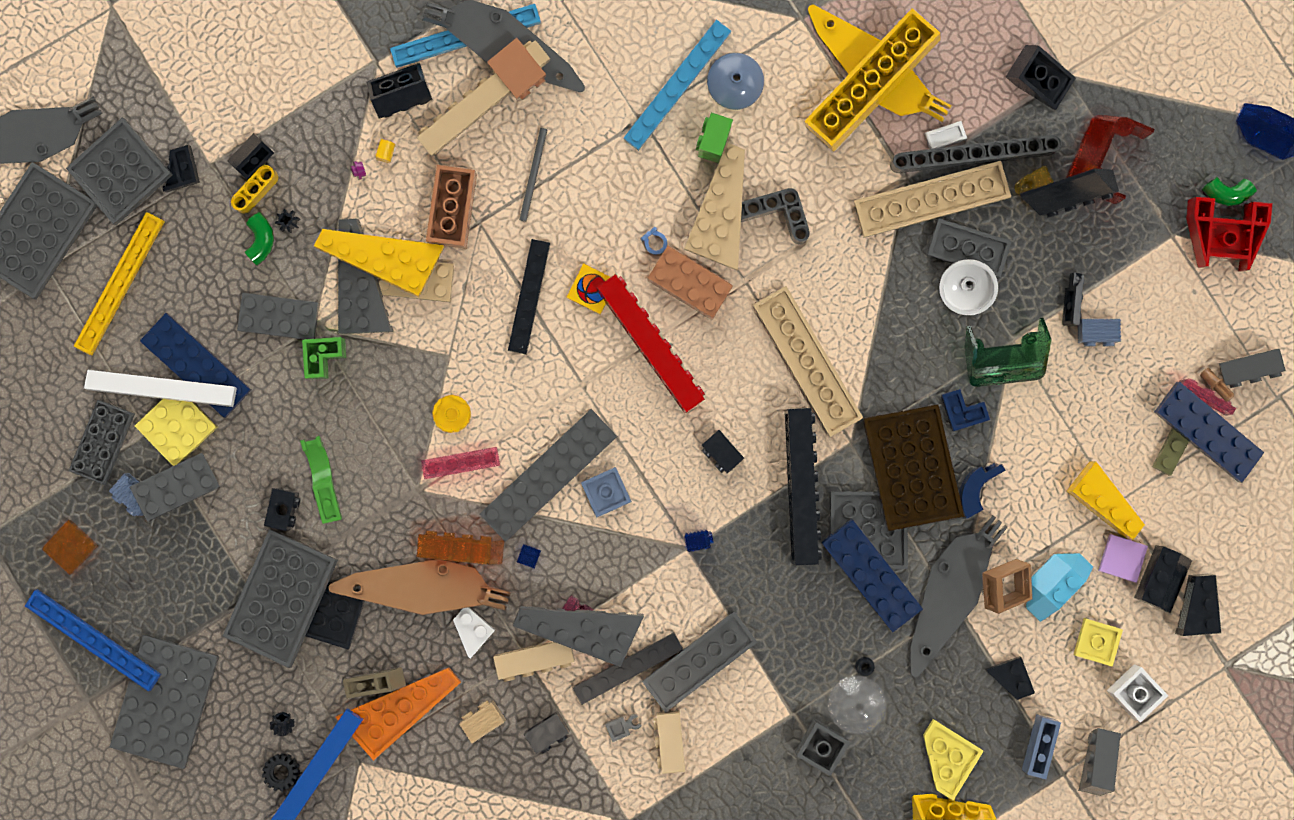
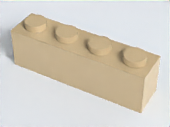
M553 641L496 654L493 657L498 680L503 679L504 682L514 680L515 676L521 674L523 677L532 676L534 671L541 670L542 673L553 670L552 667L559 665L560 668L572 666L571 663L575 661L573 649Z

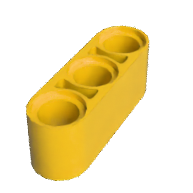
M261 166L232 197L231 206L242 214L249 213L277 183V172L270 166ZM270 171L272 173L271 177L264 180L265 173ZM257 185L259 187L258 191L255 194H251L252 187ZM244 199L246 202L244 207L239 208V201Z

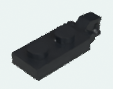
M1070 273L1069 287L1065 288L1063 326L1080 325L1084 274Z

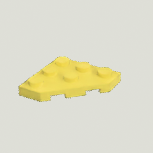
M932 719L923 734L935 789L954 801L982 755L983 750Z

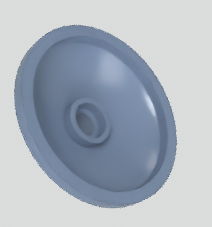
M729 53L717 59L711 66L707 78L708 90L712 98L722 107L731 110L744 109L751 106L760 97L764 87V75L759 64L750 56L742 53ZM738 75L740 80H734L733 76Z

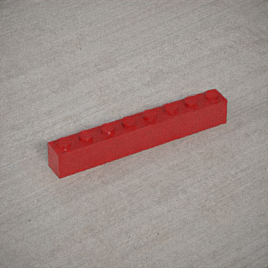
M616 274L597 286L596 290L684 414L705 400L703 397L705 395L704 391L699 385L695 386L692 381L694 379L692 374L688 370L685 371L681 366L683 364L682 360L677 354L673 355L670 351L672 347L669 342L660 337V330L657 325L650 323L647 311L643 307L640 309L636 303L638 302L637 297L633 292L629 293L625 288L627 284L624 279Z

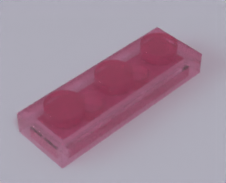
M1190 378L1179 380L1208 406L1223 415H1233L1236 408L1231 405L1232 402H1226L1223 398L1216 397L1215 392L1208 388L1203 389L1199 387L1198 382Z

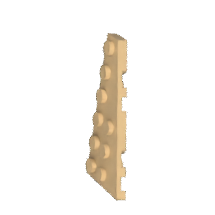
M727 142L684 250L738 271L745 149Z

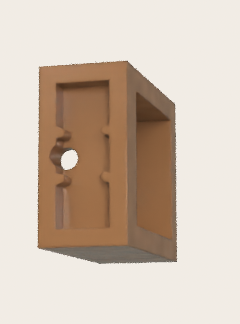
M1014 559L982 573L985 609L1000 614L1032 600L1030 563ZM1014 574L1015 591L1003 596L1002 578Z

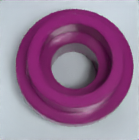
M353 161V166H351L353 177L361 180L362 177L366 176L363 163L361 161Z

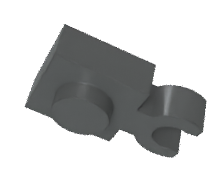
M637 714L630 715L626 721L621 716L605 723L612 742L629 736V729L636 730L642 726L641 723L637 725L632 723V720L638 717Z

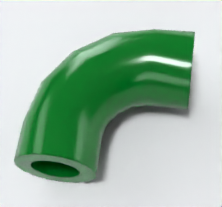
M1215 177L1202 188V191L1209 198H1215L1216 203L1232 206L1240 205L1250 199L1257 192V189L1248 179H1242L1237 185L1228 187L1218 177Z
M261 212L254 214L246 223L254 233L255 240L245 251V254L257 266L267 258L274 244L273 229Z

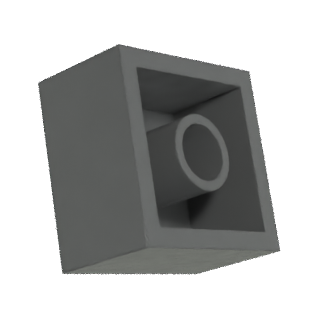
M813 719L795 750V754L797 757L831 776L850 741Z

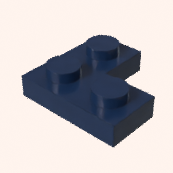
M961 389L941 395L952 431L990 420L985 402L966 407Z

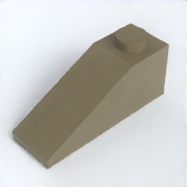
M402 667L343 679L347 699L390 692L406 686Z

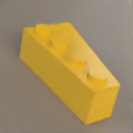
M1089 461L1066 490V492L1125 539L1134 540L1145 526L1096 461Z

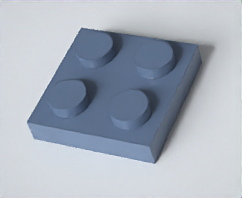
M616 467L581 482L596 518L632 502Z

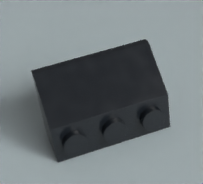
M420 63L366 82L370 100L379 119L390 117L394 113L407 111L411 107L424 105L433 100Z
M1156 545L1134 598L1171 613L1192 560L1167 547Z

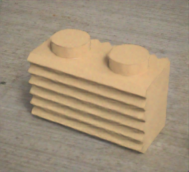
M486 700L478 706V711L475 713L470 711L461 717L463 720L460 722V726L471 743H474L506 721L494 700L490 703Z

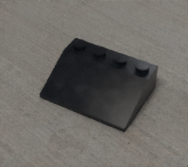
M1091 169L1020 193V195L1040 216L1051 218L1059 215L1058 212L1065 210V212L1076 210V206L1080 204L1088 206L1094 204L1095 200L1102 198V200L1113 198V194L1119 192L1113 169Z

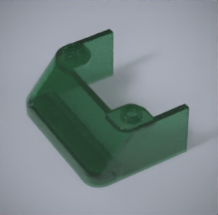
M1044 317L1039 319L1038 331L1025 334L1021 339V344L984 348L983 341L975 338L971 326H967L964 348L970 384L974 387L1035 381L1043 378L1046 374L1052 341Z

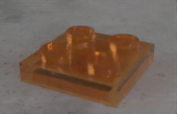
M68 520L45 544L42 550L69 575H72L98 545L77 525Z

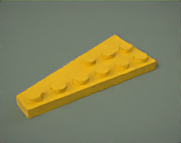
M322 229L314 244L316 249L417 297L420 296L445 248L444 245L327 229Z

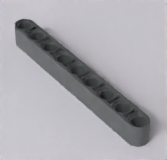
M1046 135L902 152L894 156L890 162V167L895 173H907L1050 156L1061 148L1062 141L1056 135ZM1048 141L1054 144V149H1050L1047 146ZM1028 144H1033L1036 151H1031L1028 148ZM1009 146H1014L1017 149V153H1011ZM995 148L998 151V156L992 155L990 149ZM972 150H976L979 153V158L972 156ZM953 153H958L961 160H955L952 156ZM934 155H939L942 158V162H936ZM915 157L922 158L923 164L918 165L915 162ZM896 159L903 160L904 167L897 166Z

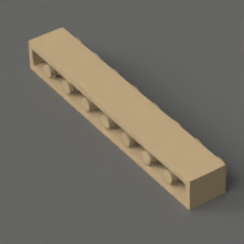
M536 40L534 42L528 41L523 45L541 68L550 61L549 56ZM494 70L492 71L493 75L489 79L485 77L477 83L478 88L474 91L471 89L462 96L464 98L459 103L455 101L447 108L449 111L445 115L441 113L433 119L434 124L429 128L426 125L418 132L419 136L416 138L432 157L511 93Z

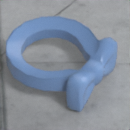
M656 227L640 238L642 242L644 241L646 250L651 254H661L667 247L666 237L658 232ZM653 234L662 238L663 247L660 250L655 251L649 247L648 237Z

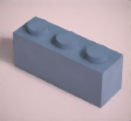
M1036 714L1022 771L1026 774L1047 779L1061 722Z

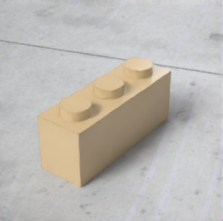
M680 711L656 712L657 718H653L654 730L658 729L659 736L655 737L656 749H660V757H657L658 769L662 768V774L685 772Z

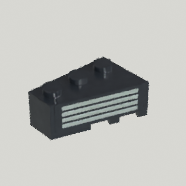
M1208 573L1188 575L1183 597L1184 602L1182 610H1180V619L1175 634L1192 636L1221 633L1216 575Z

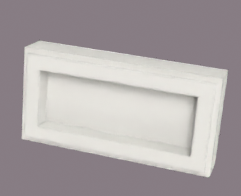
M961 121L924 134L929 149L943 148L967 139Z

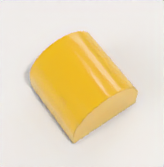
M381 139L376 159L391 163L396 144Z

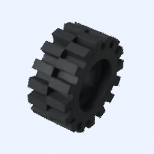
M285 753L277 754L264 764L262 778H265V784H269L268 788H274V791H284L298 780V774H300L298 767L300 766L299 763L296 764L295 758H291L292 755H285ZM277 765H284L288 769V776L285 779H278L275 776L274 769Z

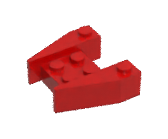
M1194 197L1188 199L1186 220L1197 267H1209L1210 258L1239 260V272L1250 270L1270 226L1273 203L1251 202L1244 204L1243 220L1213 218L1215 198Z

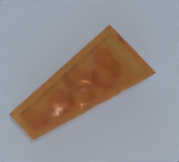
M426 530L425 534H418L416 557L487 565L502 564L504 541L492 540L491 536L473 538L474 535L462 534V537H457L455 533L451 532L437 535V531Z

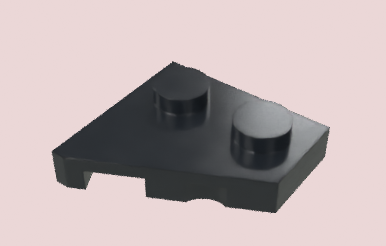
M185 145L170 150L167 168L173 175L166 181V186L163 185V192L167 193L200 183L191 146Z
M1021 656L985 669L1016 700L1035 694Z

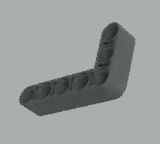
M787 188L742 201L741 222L783 211L792 241L799 245L805 243L809 238V227L799 194L795 189ZM791 194L794 197V202H787L785 195ZM769 199L774 200L776 207H768L766 201ZM756 205L758 211L751 213L748 210V206ZM790 213H798L800 219L798 221L792 220ZM798 230L803 231L805 238L798 239L795 232Z

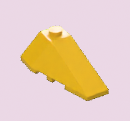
M935 794L912 796L913 820H997L991 805L971 801L964 803L955 801V799L953 801L950 798H938Z

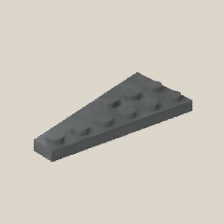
M359 219L338 220V231L364 234ZM338 259V334L394 332L393 327L390 326L389 314L382 300L383 295L377 277Z
M520 606L513 626L621 667L644 618V614L606 613V611L591 610L568 611L558 608L557 610H551L542 607Z

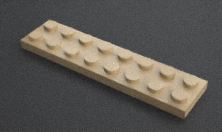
M998 161L861 198L853 202L863 238L1006 200L1011 198L1002 163Z
M787 286L753 304L754 309L828 436L832 437L863 419Z

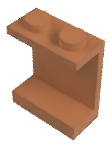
M518 38L514 39L487 61L488 65L494 70L516 100L519 98L524 100L531 94L530 89L534 86L538 88L546 81L544 79L546 73Z

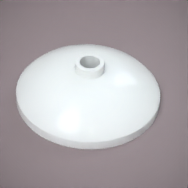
M961 260L945 270L940 280L939 290L943 302L949 309L962 315H975L984 312L994 303L998 294V281L995 273L986 264L977 260ZM967 281H972L973 284H972V285H967L966 282H967Z

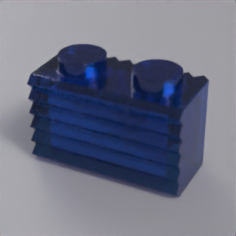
M705 528L699 531L696 529V531L684 532L687 552L711 548L710 544L714 543L712 532Z

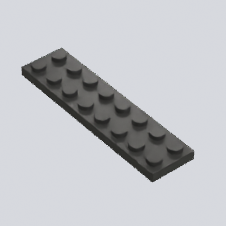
M590 409L490 503L480 515L507 542L618 436Z

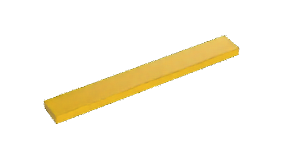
M148 212L145 213L76 340L74 347L93 356L165 221Z

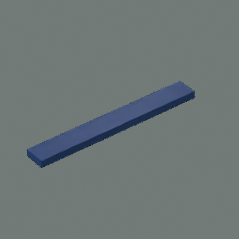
M34 590L25 604L26 608L147 691H151L160 678L161 674L40 590Z
M348 708L345 710L271 820H295L363 721V718Z

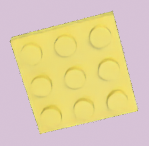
M162 399L135 425L173 466L185 460L218 428L194 402Z

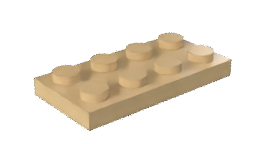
M437 262L419 297L379 278L377 279L383 296L450 303L455 265Z

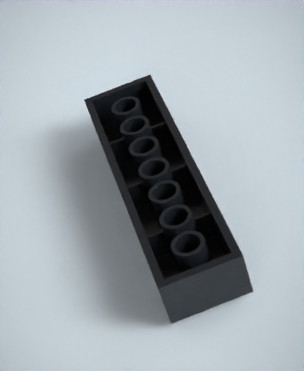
M811 408L787 409L784 411L791 563L795 566L819 565V560H822V551L818 547V541L821 540V531L817 528V521H820V511L816 509V502H819V491L815 490V482H818V471L814 470V463H817V452L813 451V444L816 443V432H812V425L815 424V412H811Z

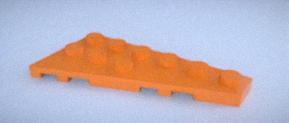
M448 667L351 709V711L363 718V721L352 737L374 761L457 687L461 680ZM343 713L337 715L335 718L339 721Z

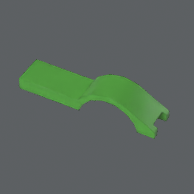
M316 436L315 440L306 442L303 439L300 442L310 464L313 480L312 487L321 521L324 524L341 520L342 515L332 481L329 458L321 437Z

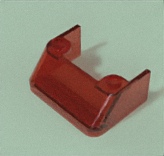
M1094 116L1089 121L1066 178L1091 169H1102V163L1115 134L1121 137L1132 134L1145 139L1154 133L1155 129L1128 117ZM1117 192L1113 194V198L1106 201L1116 205L1123 201L1126 195Z

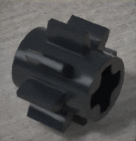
M283 209L284 213L276 214L279 218L275 224L282 225L280 231L283 232L287 229L289 233H292V229L299 228L297 221L300 218L294 217L295 211L292 210L288 213L286 209ZM289 217L291 220L288 221V225H287V224H285L284 222H286V221H287V218Z
M285 712L273 715L270 722V730H274V735L277 734L278 736H286L292 733V727L295 726L294 719H291V714Z

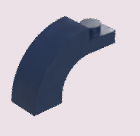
M994 462L985 467L986 471L983 470L982 466L976 467L965 477L959 489L964 514L963 519H968L984 510L980 503V490L988 480L1006 471L1003 464L996 465Z

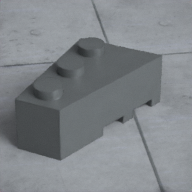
M1273 349L1219 363L1224 384L1226 386L1229 385L1230 388L1242 386L1241 382L1247 380L1250 383L1262 381L1261 377L1268 375L1270 379L1282 376L1281 372L1286 371L1280 349Z
M1100 728L1090 732L1078 791L1098 796L1115 791L1121 733Z

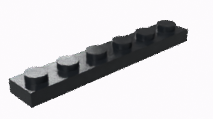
M531 239L508 351L527 355L551 245L549 242Z
M675 632L625 658L621 667L612 665L574 686L573 690L581 705L682 651L683 647Z

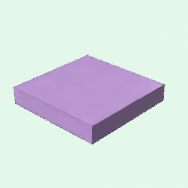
M1109 534L1098 571L1137 583L1148 546Z

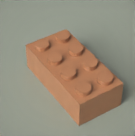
M442 165L436 166L426 236L427 243L467 249L477 180L475 170Z
M670 246L666 247L647 279L648 282L710 320H713L733 287L732 284Z

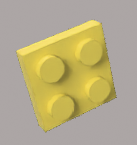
M1084 618L1073 655L1113 667L1123 629Z

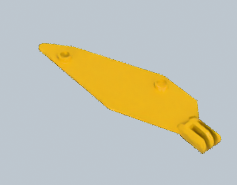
M816 5L808 7V12L817 34L848 74L881 41ZM833 22L834 25L833 27H828L827 23ZM913 70L879 104L899 116L924 112L941 122L945 119L941 115L947 116L948 114L945 108L951 109L952 105L932 95Z

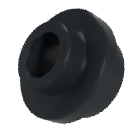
M861 657L856 661L855 669L859 675L869 676L873 673L875 665L870 658ZM863 663L868 664V668L866 670H863L861 668V665Z

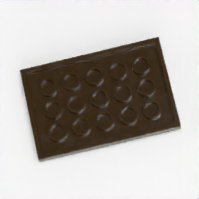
M939 404L863 418L887 532L964 517Z

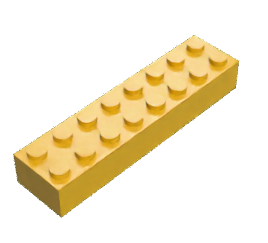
M912 8L804 121L806 128L834 152L941 40L940 32Z

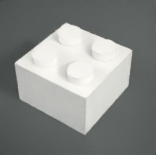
M1135 664L1107 690L1132 719L1138 722L1143 721L1168 697L1142 667Z

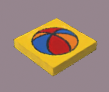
M583 263L566 298L601 315L606 303L596 288L609 279L610 276Z

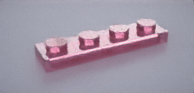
M498 447L421 460L424 479L501 466Z

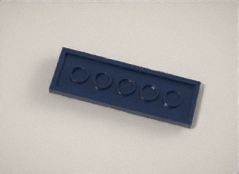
M165 313L140 340L144 346L183 381L236 387L233 407L209 404L224 418H227L252 390L168 313Z
M1181 382L1174 384L1154 411V413L1239 483L1245 480L1264 454L1259 447Z
M853 519L822 541L824 547L892 632L923 610L918 601Z

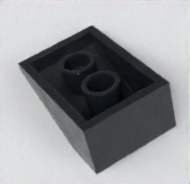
M1025 45L1006 75V78L1019 89L1053 110L1058 108L1076 79L1074 75L1039 45Z

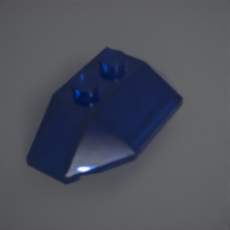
M1244 103L1236 122L1240 126L1247 143L1281 160L1294 157V118L1269 106Z

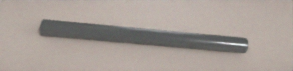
M540 128L519 218L523 222H527L548 131L545 128Z

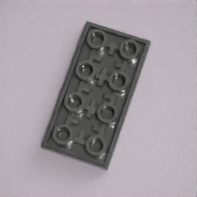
M97 400L69 471L106 485L135 414Z

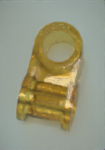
M1043 166L1017 181L1014 189L1020 195V193L1053 183L1054 181L1047 166Z

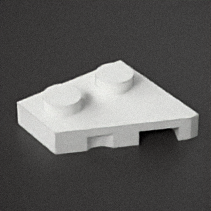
M470 607L463 608L453 619L466 653L471 659L495 629Z

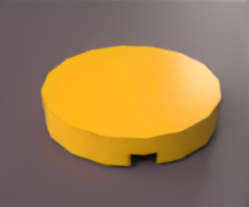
M448 395L439 399L434 405L432 412L436 426L448 433H456L465 429L471 418V410L467 401L455 395Z

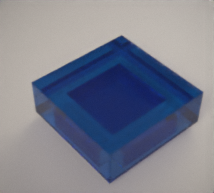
M523 544L517 563L535 569L542 550Z

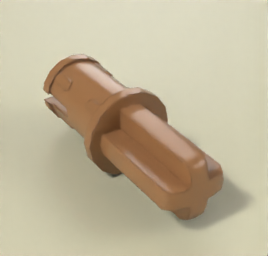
M1210 368L1205 369L1200 374V377L1209 384L1210 389L1216 391L1226 402L1234 397V393L1224 384V380L1217 377Z

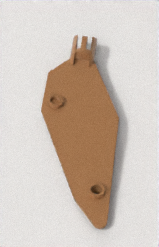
M440 559L358 572L329 585V591L335 594L420 615L481 605L506 611L507 606L490 602L489 600L508 604L509 599L491 594V592L504 596H510L511 593L489 587L476 568ZM356 586L361 587L360 591L355 592L354 588Z

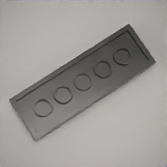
M733 611L642 680V683L666 713L758 642Z

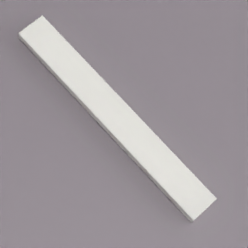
M93 370L87 371L84 389L229 407L234 405L237 390L236 387Z

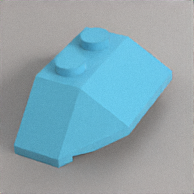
M1080 553L1053 554L1031 577L1032 600L1026 603V609L1040 622L1058 611L1087 581L1093 566Z

